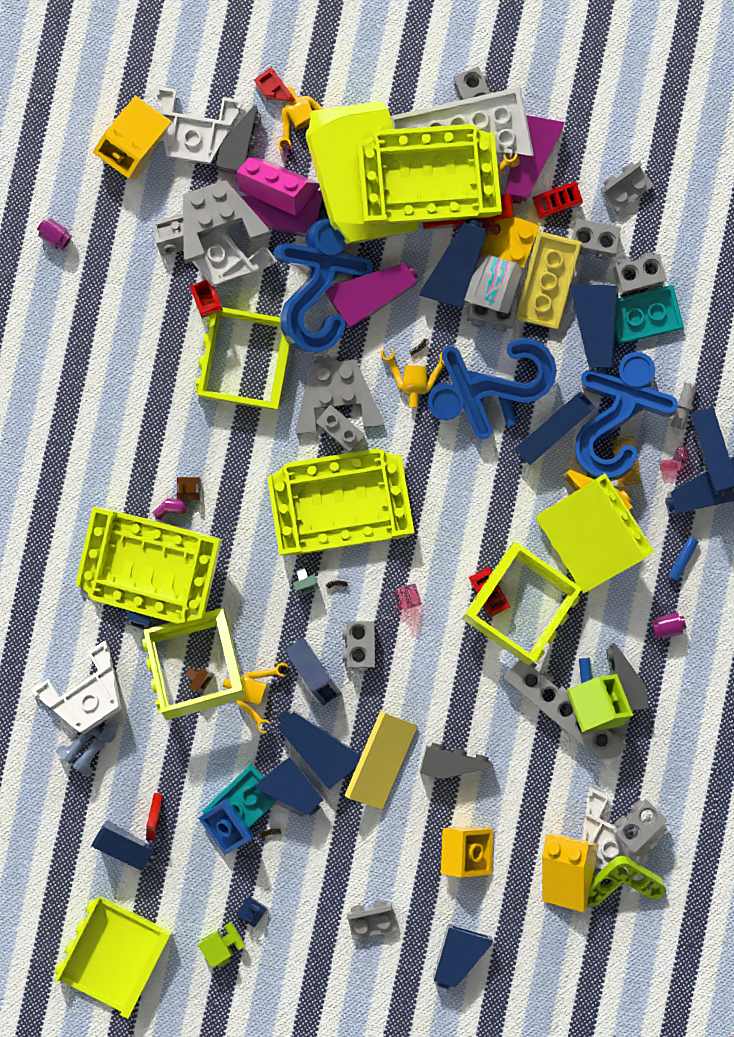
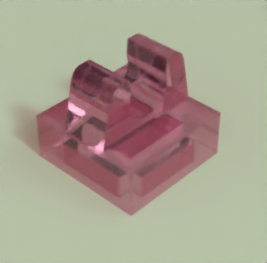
M415 583L397 588L392 593L393 597L399 596L401 604L396 605L397 609L407 610L422 605Z

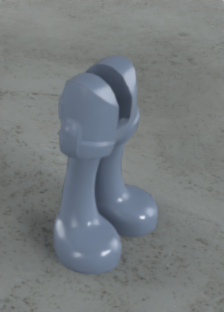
M113 718L105 726L104 730L98 724L84 735L81 734L71 745L67 747L59 746L55 752L71 764L82 747L92 736H95V739L84 754L72 765L84 776L89 777L93 772L90 767L93 757L105 742L110 743L116 737V730L120 722Z

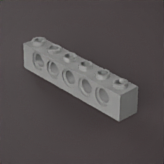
M517 659L502 678L605 765L610 767L626 748V745L622 743L624 738L615 730L611 733L607 729L582 733L577 727L578 720L567 690L563 686L558 689L552 684L554 679L545 671L542 674L535 669L536 663L528 666L520 659ZM528 674H534L537 679L536 684L532 687H528L525 684V677ZM544 690H553L554 697L551 701L543 700L542 693ZM567 703L571 706V713L567 716H562L560 714V707ZM599 733H604L606 736V742L603 745H596L595 737Z

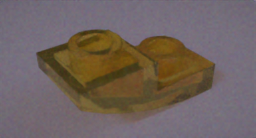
M634 436L611 439L613 458L626 445L636 448ZM638 458L632 470L621 479H617L618 487L641 484Z

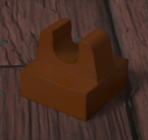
M177 477V499L200 500V477Z
M202 667L199 672L189 668L185 674L186 677L192 680L189 687L199 693L204 692L215 675Z

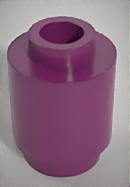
M52 218L44 219L37 228V231H39L38 237L55 249L64 250L72 238L69 230Z
M678 612L656 617V620L651 621L656 639H666L682 635L683 629H687L684 616H679Z

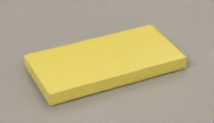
M541 231L537 232L515 320L559 330L582 245L581 241Z
M380 711L345 796L382 810L418 725Z

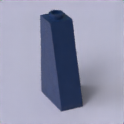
M470 219L469 222H463L423 285L419 296L463 308L486 230V226H482V221Z
M571 284V294L588 366L595 368V371L608 373V369H614L619 287L616 285Z
M580 391L515 448L518 451L516 453L517 457L524 464L527 462L531 465L596 407Z
M714 407L691 413L690 424L714 494H721V497L733 494L734 470Z
M733 456V457L730 458V460H731V463H732V466H733V470H734V456ZM706 471L668 492V497L665 498L667 510L671 511L672 515L733 502L734 493L722 497L721 494L715 495Z
M287 710L278 718L280 723L276 727L329 790L357 767L362 756L360 753L294 710L290 713Z

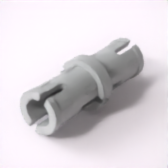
M684 382L680 399L677 401V411L670 426L674 428L676 426L677 429L681 430L685 429L689 411L693 409L692 402L698 386H691V383Z

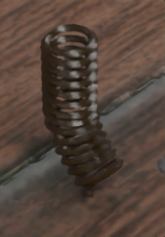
M423 339L418 347L416 346L411 351L409 350L411 356L425 348L429 344V340Z
M333 580V582L329 581L325 585L329 589L333 586H345L347 588L348 582Z
M265 829L260 833L259 837L265 838L271 835V832L272 835H276V832L277 835H281V829Z

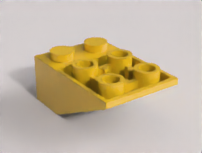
M134 96L102 135L92 153L127 178L137 179L172 121L137 96Z

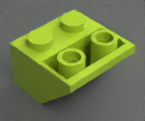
M617 674L599 676L567 690L582 733L617 728L633 716Z

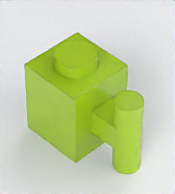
M232 922L224 926L228 933L226 936H223L218 928L199 940L197 944L211 968L216 965L220 968L230 961L229 957L232 956L233 951L229 945L234 943L238 950L246 946Z

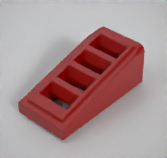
M576 181L532 197L539 219L581 206L583 203ZM570 190L572 191L574 201H570L568 195ZM561 193L563 194L566 203L563 205L559 197V194ZM551 196L554 197L557 206L555 208H553L550 200ZM542 199H545L548 208L547 211H544L541 203Z
M207 279L190 286L201 318L223 310L214 286Z
M489 567L469 577L477 594L485 582L478 585L476 581L491 575L492 572ZM498 584L492 591V593L497 592L498 596L488 601L486 600L483 605L490 618L510 608ZM501 599L502 604L493 609L490 608L489 605Z

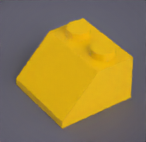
M516 217L495 220L491 225L480 257L490 254L507 261H516L523 270L540 226Z
M443 828L441 874L460 878L492 874L493 828Z

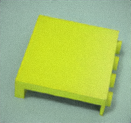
M605 473L535 516L540 528L544 530L549 538L552 547L561 557L563 565L573 576L575 584L582 588L583 594L655 552Z
M98 895L95 900L91 899L85 909L88 915L85 921L80 920L75 929L78 935L75 941L70 940L64 951L68 955L64 962L60 961L54 971V974L57 975L54 982L58 983L60 980L121 1011L120 1015L128 1019L172 932Z

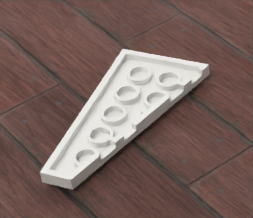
M521 87L390 116L394 129L472 124L477 126L479 130L495 134L496 151L534 156Z

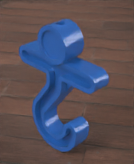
M329 219L318 220L310 225L306 233L308 247L286 243L278 245L274 250V257L278 262L309 269L308 279L284 303L280 315L281 330L285 339L294 348L303 352H323L335 346L342 337L346 326L342 316L331 315L324 318L321 328L313 334L304 325L303 318L308 309L331 287L332 282L340 274L362 277L370 274L373 269L371 261L367 258L339 253L346 246L344 242L345 237L338 229L335 231Z
M519 338L511 340L506 347L509 357L512 359L526 357L532 359L537 364L538 370L535 378L530 382L523 383L468 370L458 347L448 345L443 349L442 358L453 383L443 382L432 388L428 397L429 410L436 418L447 421L456 418L464 407L475 435L479 439H487L492 434V426L482 404L483 399L488 395L523 403L540 399L549 392L555 383L557 373L555 359L547 346L535 339Z
M633 352L623 357L619 365V378L591 369L586 370L582 374L581 384L584 390L613 400L612 407L583 425L576 436L574 449L577 463L583 472L593 479L598 478L604 473L610 481L621 479L632 470L638 456L635 447L626 445L621 448L618 455L613 459H601L597 457L593 450L597 441L628 422L630 418L642 410L664 417H672L677 411L678 403L675 397L649 388L654 381L655 365L650 356L645 353Z

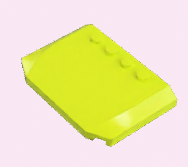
M381 101L312 111L309 114L310 124L309 129L306 131V140L330 224L335 231L338 229L345 237L344 242L346 244H353L417 231L419 222L387 225L364 224L357 144L372 137L379 130L394 129L388 108Z
M472 124L379 130L372 137L357 144L364 224L387 225L486 218L499 215L502 212L495 134L492 132H484Z
M376 448L285 464L281 467L282 469L267 477L279 556L307 554L414 535L401 455H394Z
M92 507L75 584L78 587H82L92 600L177 624L205 617L222 539L107 508Z

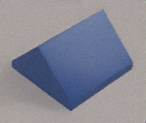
M228 797L198 818L224 856L253 838L254 834Z

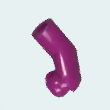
M167 498L153 511V514L157 519L161 520L167 513H186L188 506L183 500Z

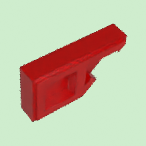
M272 67L254 79V82L267 100L295 101L293 95Z
M154 793L146 825V840L149 841L155 840L159 825V812L163 798L162 794Z

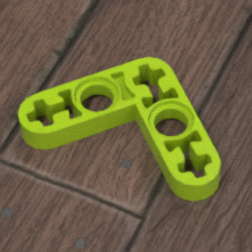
M618 856L592 878L587 907L599 905L623 882L650 899H659L666 893L664 881L661 877L629 857ZM637 875L644 876L641 880H633ZM604 879L612 880L609 884H601Z

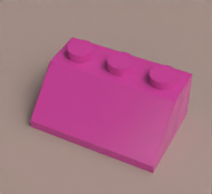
M249 157L237 171L239 191L295 216L320 188L318 182L265 159Z

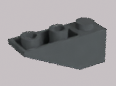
M253 105L221 143L216 163L218 171L237 175L239 168L249 158L250 148L254 149L256 143V135H253L255 126L259 127L261 113H258L256 105Z
M609 643L610 648L606 649L608 662H612L613 671H610V675H618L631 711L649 708L646 685L615 643Z
M432 742L431 746L426 745L419 772L445 779L492 768L493 763L489 761L487 756L476 754L474 758L467 756V751L454 748L453 752L444 750L445 745Z

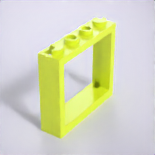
M222 307V311L209 315L207 317V324L210 325L209 333L204 334L202 345L206 347L205 355L200 356L198 366L199 369H202L201 376L196 378L195 391H198L197 395L201 398L279 411L291 344L285 339L283 332L270 402L207 391L221 317L281 327L280 317Z
M514 542L509 546L461 619L529 666L534 662L538 663L545 654V651L542 649L546 643L551 644L556 637L555 629L558 625L562 626L569 617L567 611L570 606L574 608L579 602L580 596L578 594L582 588L517 542ZM514 558L567 594L530 652H527L476 616Z
M223 608L206 612L205 617L178 624L170 622L144 630L145 639H142L144 651L149 653V659H146L149 672H153L154 679L151 680V686L159 699L155 700L158 714L162 713L166 720L246 698L227 616ZM218 626L232 688L170 705L156 643Z

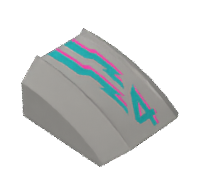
M490 254L479 257L464 301L508 314L523 270L516 261H507Z

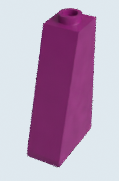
M526 115L534 156L517 154L520 160L519 164L516 167H509L505 194H512L513 203L521 204L522 201H527L564 127L563 121ZM512 153L511 159L514 158L515 153Z
M317 190L295 216L250 195L240 196L269 230L306 237L310 225L319 220L323 203L322 192Z
M405 263L331 286L325 292V295L338 314L344 318L349 330H351L416 286L418 275L412 266L407 267Z

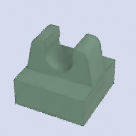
M305 568L296 571L299 581L293 582L298 596L320 589L315 575L308 577Z

